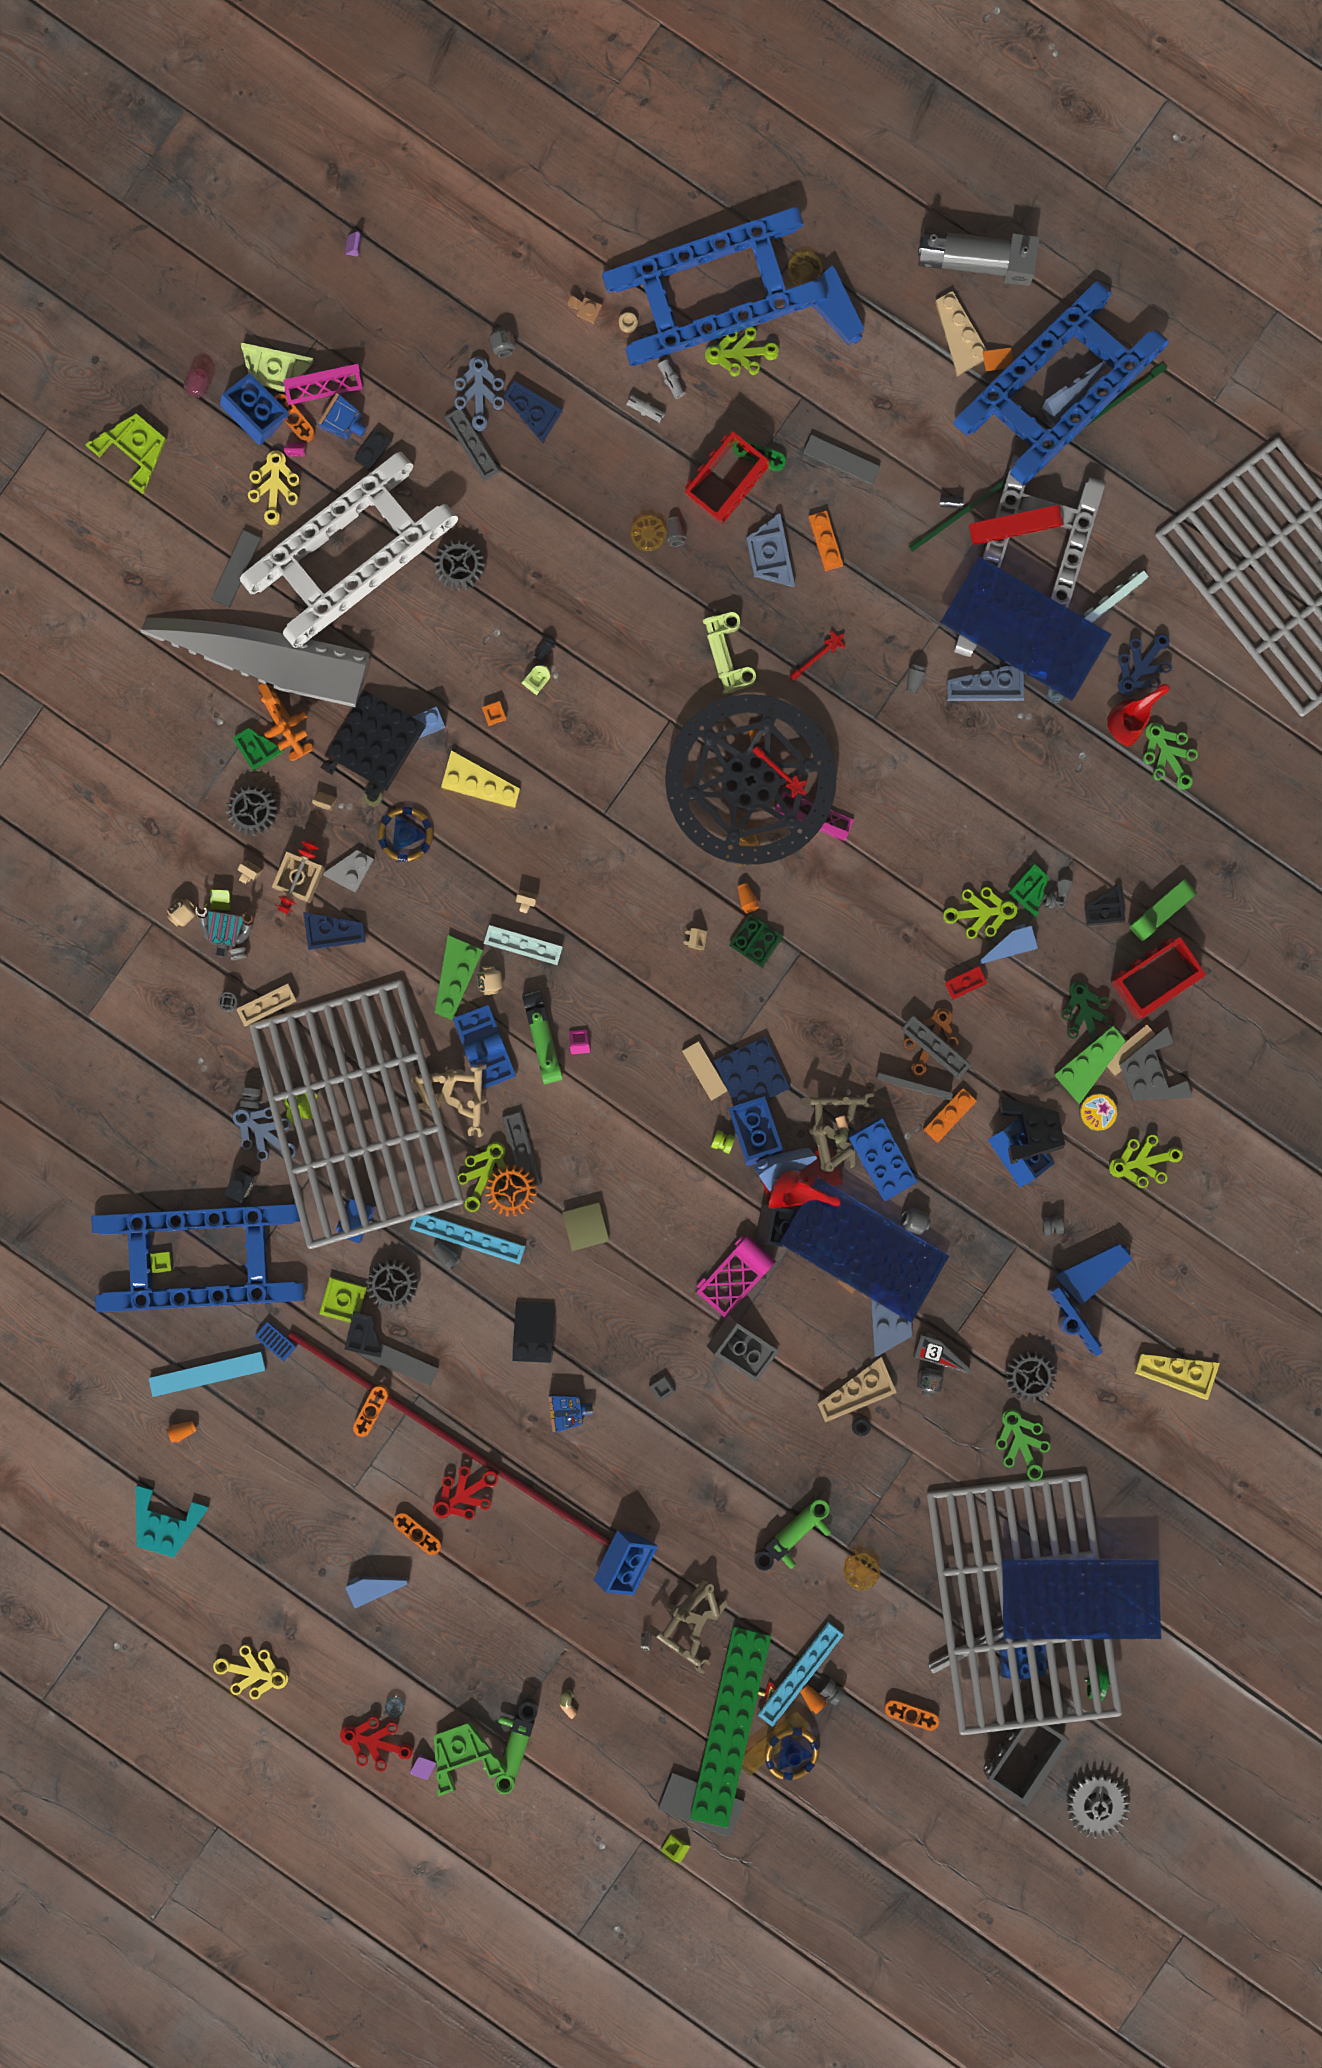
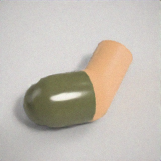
M845 1115L835 1118L840 1133L834 1135L837 1144L845 1143L848 1138L849 1128Z
M566 1689L560 1695V1707L572 1719L577 1715L578 1711L571 1705V1698L574 1697V1692L571 1689Z

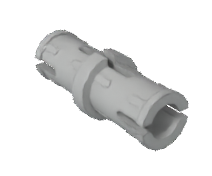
M666 359L660 362L657 366L665 378L664 382L669 386L674 399L684 396L686 393L678 380L679 376L674 373L669 360Z
M633 394L627 402V406L641 412L642 416L645 417L646 415L658 423H661L662 418L665 416V412L653 407L650 402L647 401L646 403L635 397Z

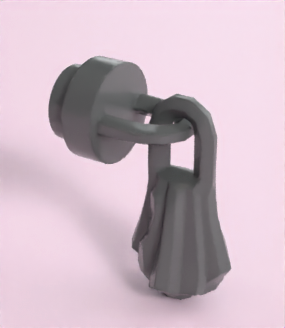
M1068 876L1061 877L1058 880L1057 900L1055 894L1047 893L1043 895L1042 905L1050 909L1055 904L1060 908L1065 907L1069 890L1073 884L1072 879Z

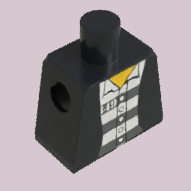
M244 1165L237 1168L225 1190V1197L244 1206L260 1173Z

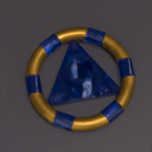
M403 806L391 810L383 817L378 827V842L381 849L386 855L396 861L411 862L421 858L431 847L433 841V828L429 818L423 812L413 807ZM399 814H409L418 817L423 823L426 834L400 817ZM396 816L393 848L391 850L385 839V828L391 819ZM426 838L421 848L413 854L395 853Z
M791 1727L779 1731L770 1739L765 1749L764 1758L767 1769L774 1776L782 1780H795L805 1776L815 1767L819 1758L817 1739L812 1733L803 1728ZM788 1735H798L807 1738L811 1745L812 1753ZM780 1739H782L776 1768L772 1760V1751ZM811 1757L808 1763L797 1772L780 1771L790 1766L797 1767L802 1761Z

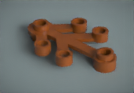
M939 1008L934 1012L933 1017L921 1021L927 1027L934 1025L932 1031L938 1036L943 1028L947 1038L946 1043L949 1045V1040L954 1039L956 1044L950 1047H957L958 1040L954 1037L949 1025L952 1021V1014L948 1009ZM940 1014L946 1015L945 1021L939 1019ZM911 1038L906 1039L903 1043L904 1048L907 1050H911L918 1045ZM908 1040L913 1042V1046L911 1048H908L906 1046V1042ZM923 1050L919 1061L911 1066V1073L915 1077H922L926 1073L925 1064L929 1054L925 1050ZM917 1066L922 1067L921 1073L916 1072L915 1068Z

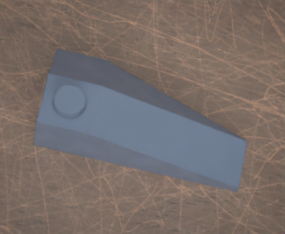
M1105 361L1089 370L1082 380L1077 378L1068 388L1067 386L1063 387L1045 401L1041 411L1053 427L1076 402L1079 403L1105 368L1107 364Z

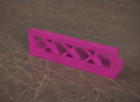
M354 364L284 379L283 386L288 405L330 397L336 393L344 394L362 390L359 365ZM355 375L358 386L349 387L344 384L347 377ZM334 380L340 385L337 390L331 391L325 386L328 381ZM316 384L321 388L317 395L307 392L310 385ZM297 388L303 393L300 398L291 400L289 389Z
M783 791L781 795V798L783 800L786 796L793 799V801L795 802L796 796L792 798L791 793ZM802 798V804L799 805V807L808 805L812 808L813 803ZM777 804L775 810L784 815L779 804ZM798 809L796 818L803 822L807 815L801 813L800 809ZM830 810L829 818L831 821L824 823L819 831L845 841L854 820ZM842 819L849 823L846 830L837 828L834 822Z

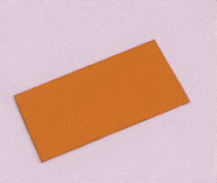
M1011 348L982 352L986 371L1006 369L1013 362Z

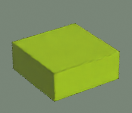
M171 1252L150 1254L152 1273L172 1271Z

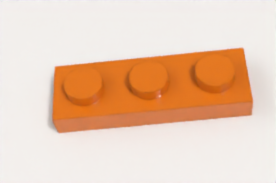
M827 511L808 516L824 571L842 567L843 562Z
M962 1088L923 1130L938 1143L977 1101Z

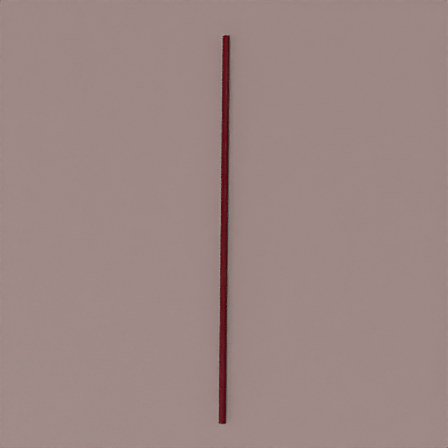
M294 1331L290 1332L288 1336L290 1339L369 1391H372L376 1386ZM382 1390L376 1392L378 1397L381 1398L383 1396ZM389 1395L387 1403L489 1470L496 1471L498 1476L609 1548L612 1542L610 1539Z

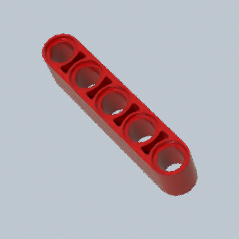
M1060 505L980 521L968 526L972 544L977 545L1063 526L1064 521Z

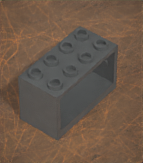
M1026 1707L1023 1711L1024 1719L1036 1718V1713ZM1054 1725L1042 1726L1054 1734V1736L1018 1790L1008 1784L1003 1778L1001 1779L996 1776V1774L1027 1728L1007 1730L1005 1740L996 1746L994 1750L995 1755L992 1759L989 1758L983 1767L985 1769L983 1772L988 1781L1025 1806H1028L1070 1742L1067 1735Z

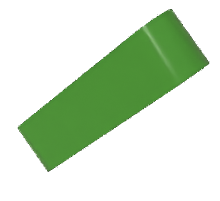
M1183 879L1129 925V928L1140 941L1145 940L1162 923L1193 898L1197 892L1186 879Z

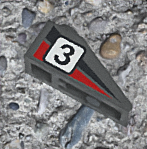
M925 1332V1335H919L913 1355L915 1358L971 1374L972 1370L940 1340L936 1339V1335Z

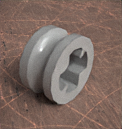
M246 947L229 950V953L232 954L230 959L247 958L248 955L245 954Z

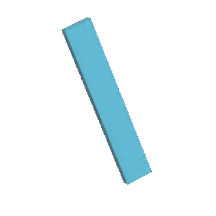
M430 1214L414 1218L410 1227L412 1230L520 1264L525 1250V1245Z
M261 1351L148 1379L152 1397L266 1371Z
M828 1621L757 1715L773 1727L844 1633Z

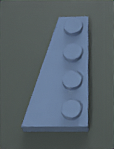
M1023 662L1009 667H1000V669L993 671L988 670L976 675H967L947 680V701H1024Z

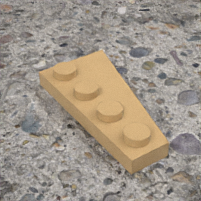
M951 291L937 299L935 303L944 328L956 376H959L984 362L982 352L987 351L955 294Z
M882 1357L818 1404L825 1423L897 1393Z

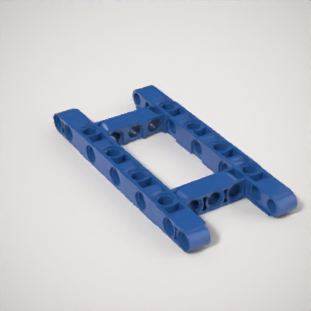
M798 207L790 208L604 272L602 278L607 292L616 291L618 293L641 284L644 285L658 330V334L631 342L632 344L625 348L630 366L639 365L826 301L828 298L822 281H811L786 290L772 248L771 240L797 232V229L804 226L800 209ZM760 229L762 233L759 236H755L752 234L753 231ZM723 241L726 243L723 248L716 247L719 242ZM752 247L767 294L766 299L754 303L749 302L731 308L728 312L716 316L713 314L695 320L687 326L677 327L662 278ZM683 254L690 255L687 260L683 261L680 259ZM648 266L653 267L650 273L644 272V269ZM778 301L785 302L782 308H777L775 304ZM743 313L749 315L746 320H740L739 316ZM709 325L712 327L710 332H703L705 326ZM669 338L676 339L673 345L667 344Z
M1096 281L954 421V425L968 436L971 433L974 434L994 414L1025 441L1030 448L1014 463L1015 466L1010 471V475L1022 486L1026 485L1078 435L1169 343V340L1155 329L1152 332L1149 331L1129 351L1098 325L1092 318L1107 304L1106 301L1112 294V291L1100 281ZM1071 318H1076V319H1078V320H1076V321H1071L1070 319H1071ZM1075 336L1102 361H1105L1112 370L1098 380L1087 391V395L1079 403L1076 402L1052 429L1045 430L1036 422L1034 417L1031 418L1022 410V407L1020 405L1017 406L1010 398ZM1049 344V345H1051V346H1050V347H1044L1043 345ZM1126 366H1132L1133 368H1132V369H1127V368H1125V367H1126ZM1018 370H1023V371H1024V372L1021 373V374L1016 373ZM1099 392H1105L1106 394H1105V395H1099L1098 393H1099ZM992 396L997 397V399L991 400L989 398ZM1078 418L1079 421L1073 422L1071 419ZM1050 444L1053 447L1045 448L1044 446Z
M296 1204L91 1216L92 1233H99V1235L128 1233L131 1291H114L95 1295L96 1312L304 1301L305 1283H297V1281L268 1283L265 1225L300 1222ZM252 1211L258 1213V1219L255 1222L251 1221L249 1217ZM214 1213H217L220 1217V1221L217 1224L211 1221V1216ZM176 1215L181 1218L179 1226L173 1223V1218ZM137 1217L143 1221L141 1228H137L134 1224ZM244 1227L246 1230V1244H244V1247L247 1249V1263H245V1267L248 1268V1282L246 1284L153 1289L150 1232ZM255 1288H259L262 1291L260 1299L253 1295ZM217 1290L222 1291L224 1294V1298L221 1301L215 1298ZM179 1292L185 1295L183 1303L178 1302L176 1298ZM140 1295L146 1297L145 1305L139 1303L138 1297Z

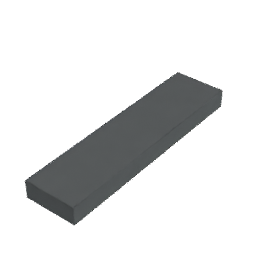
M456 409L444 416L483 482L499 474V469L463 410Z
M813 435L810 436L803 451V454L870 485L873 484L880 469V466Z
M243 530L214 592L213 601L230 608L241 585L240 577L248 570L260 544V537Z
M914 1015L900 1029L956 1078L960 1079L972 1065Z
M881 1072L877 1073L875 1079L946 1100H951L953 1095L949 1091Z
M521 1111L502 1116L514 1162L517 1165V1171H519L520 1167H524L522 1174L529 1171L530 1174L527 1178L534 1177L535 1179L530 1184L541 1186ZM519 1177L521 1186L526 1185L523 1179Z
M380 1342L381 1358L360 1353V1356L431 1386L438 1370L437 1367Z

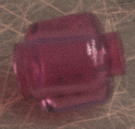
M197 368L196 371H189L183 383V387L186 389L185 393L199 399L200 396H206L211 379L207 377V372Z

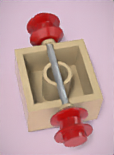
M308 839L305 842L301 841L304 846L302 849H298L299 853L303 856L299 857L286 852L272 885V888L287 895L279 896L281 902L280 904H275L278 906L277 910L288 914L289 911L293 912L291 906L297 904L292 899L293 897L311 903L325 869L323 866L309 861V858L316 857L313 852L319 848L316 847V842Z

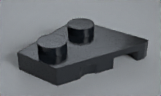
M1121 885L1116 886L1113 890L1085 905L1086 926L1125 922Z
M353 1311L344 1350L381 1358V1350L372 1315Z

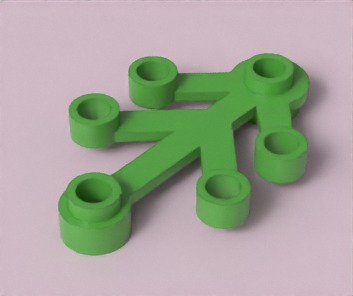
M1159 723L1150 724L1145 731L1149 743L1146 754L1143 756L1144 763L1152 764L1155 761L1153 753L1157 743L1161 751L1156 770L1153 772V778L1160 781L1165 777L1164 768L1167 760L1178 777L1176 780L1177 787L1182 790L1188 789L1193 783L1192 777L1184 773L1175 756L1186 758L1188 761H1194L1198 757V752L1195 749L1184 750L1169 746L1164 740H1173L1177 744L1183 745L1188 741L1187 734L1165 731L1164 727ZM1157 729L1159 731V734L1154 735L1152 733V730ZM1179 736H1184L1185 741L1180 742ZM1189 752H1193L1195 754V757L1190 758L1188 755ZM1151 755L1152 761H1147L1146 756ZM1157 771H1160L1162 773L1161 778H1158L1156 776ZM1183 778L1188 779L1187 785L1182 783Z
M1008 1409L1002 1415V1422L1005 1426L1001 1436L995 1441L996 1447L1004 1450L1007 1447V1439L1011 1430L1015 1435L1008 1455L1003 1458V1464L1008 1468L1013 1467L1020 1447L1028 1466L1027 1476L1031 1480H1039L1043 1475V1470L1035 1464L1027 1444L1039 1448L1043 1453L1050 1450V1444L1045 1440L1040 1441L1023 1434L1019 1426L1030 1429L1035 1435L1041 1434L1043 1427L1039 1423H1032L1022 1419L1021 1414L1017 1410ZM1010 1415L1015 1416V1420L1013 1422H1009L1008 1417ZM1036 1425L1040 1426V1430L1038 1432H1034L1033 1430L1034 1426ZM1000 1440L1005 1442L1003 1447L998 1446ZM1043 1443L1048 1445L1046 1450L1041 1449ZM1007 1458L1012 1459L1010 1465H1007L1005 1462ZM1033 1468H1036L1038 1471L1036 1475H1031Z

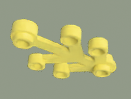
M277 450L270 452L267 456V463L258 471H252L249 476L253 483L258 484L261 482L262 477L271 470V477L258 489L251 490L248 493V498L251 502H258L260 497L270 489L269 510L265 512L264 518L272 526L280 522V514L277 511L278 489L286 497L290 505H295L298 502L297 495L291 492L279 479V471L287 477L291 486H297L300 482L298 475L292 473L285 465V455ZM274 457H279L277 463L273 462ZM257 474L259 475V478L257 480H253V475ZM292 477L297 478V481L295 483L290 482V479ZM253 493L258 495L256 499L251 498ZM295 496L296 499L295 501L290 502L289 497ZM274 513L275 518L269 519V514Z
M244 1644L240 1648L239 1653L246 1659L251 1668L229 1663L226 1658L217 1659L213 1665L214 1671L217 1674H225L229 1671L249 1676L241 1682L232 1684L230 1690L234 1695H239L243 1689L259 1679L267 1680V1682L260 1687H253L250 1690L249 1696L252 1699H258L262 1693L272 1687L281 1689L288 1682L287 1673L282 1669L276 1668L270 1658L271 1653L268 1649H262L258 1654V1658L264 1661L269 1672L262 1671L251 1653L252 1648L248 1644ZM244 1647L249 1649L248 1654L243 1653L242 1649ZM266 1652L268 1657L262 1658L261 1653ZM224 1662L226 1667L220 1668L219 1663ZM277 1675H280L282 1677V1681H276L275 1677ZM235 1685L240 1687L239 1692L234 1691L233 1687ZM257 1690L259 1692V1695L254 1696L252 1694V1691Z

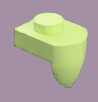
M536 665L522 684L537 695L550 679V670L545 665Z

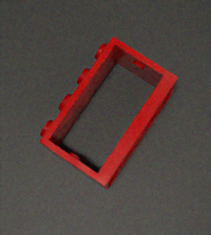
M735 432L727 433L721 440V447L718 450L715 448L709 455V462L706 465L703 463L697 470V477L694 480L690 479L684 487L686 489V496L721 525L725 523L770 466L767 458ZM736 442L756 458L758 462L716 513L707 506L708 504L704 500H700L694 494Z
M1174 937L1168 938L1160 944L1162 948L1152 949L1145 954L1146 958L1144 960L1142 958L1137 959L1129 965V970H1121L1113 976L1114 980L1111 981V984L1136 1020L1144 1018L1206 976L1181 937L1176 939ZM1174 946L1181 960L1191 971V974L1140 1008L1122 980Z

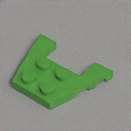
M471 1722L434 1735L435 1760H437L436 1778L438 1779L439 1787L437 1789L438 1796L456 1790L450 1770L478 1760L483 1761L489 1779L507 1772L505 1766Z

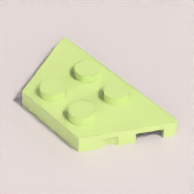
M241 343L248 374L250 373L267 389L285 392L283 380L303 376L314 362V359L310 357Z

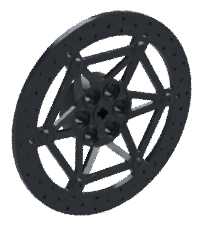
M745 694L731 696L716 701L700 710L684 725L677 735L666 765L665 785L667 800L675 821L681 830L704 852L723 861L741 865L772 863L784 859L803 848L824 825L835 797V762L830 746L821 730L813 720L797 707L783 700L765 695ZM744 713L763 715L761 722L715 732L711 728L716 722L733 715ZM776 719L785 722L801 735L809 746L813 758H804L774 726ZM759 729L748 750L744 753L739 752L721 740V737ZM764 733V752L767 757L770 758L771 733H773L799 760V762H774L779 768H798L788 774L791 779L801 774V781H807L809 773L817 772L818 774L815 801L803 822L796 818L802 794L798 793L796 795L793 809L790 812L777 791L779 786L788 781L784 778L780 779L778 772L763 758H759L753 752V749L757 746ZM701 737L705 741L695 779L692 787L685 788L684 768L686 760L694 743ZM717 744L734 755L728 763L725 762ZM712 748L724 770L723 774L699 785L709 749ZM752 759H758L761 762V766L754 768L750 762ZM739 763L743 769L740 772H734L732 765ZM765 773H772L774 780L767 782L763 776ZM750 777L754 778L753 781H755L756 783H752L751 786H748L747 782H745V779L749 780ZM730 781L735 782L737 788L733 791L728 790L726 784ZM721 782L723 793L704 791ZM766 791L769 797L766 800H761L758 797V793ZM743 795H747L750 798V802L746 805L742 804L739 800ZM703 797L728 800L731 804V826H728L703 800ZM775 798L784 815L767 805ZM696 800L727 833L725 841L711 834L699 823L688 805L689 801ZM737 808L747 811L738 826H736ZM762 809L781 820L778 823L742 830L753 811ZM783 827H787L791 834L783 839L767 845H739L740 838Z

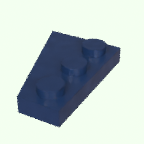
M513 381L504 395V399L543 444L563 410L516 381Z
M303 912L308 950L366 942L364 923Z

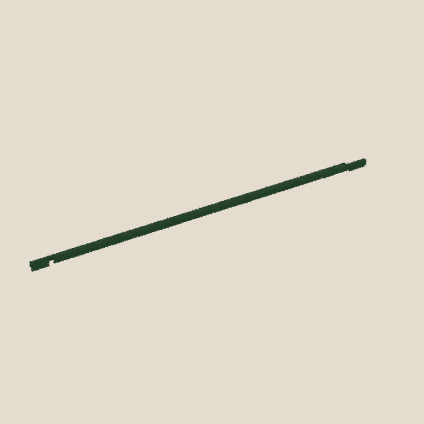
M1162 363L1151 371L1152 375L1105 407L1087 426L1167 369L1165 364ZM1006 479L922 539L920 537L908 546L912 552L1003 488L1006 484Z

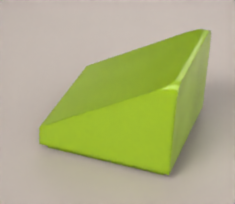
M210 890L211 910H230L231 891Z
M670 1834L661 1851L673 1861L681 1862L688 1852L690 1845L675 1835Z

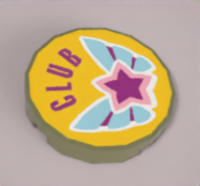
M1101 1093L1092 1094L1081 1103L1079 1117L1083 1125L1089 1130L1105 1131L1116 1122L1118 1116L1117 1105L1108 1095Z

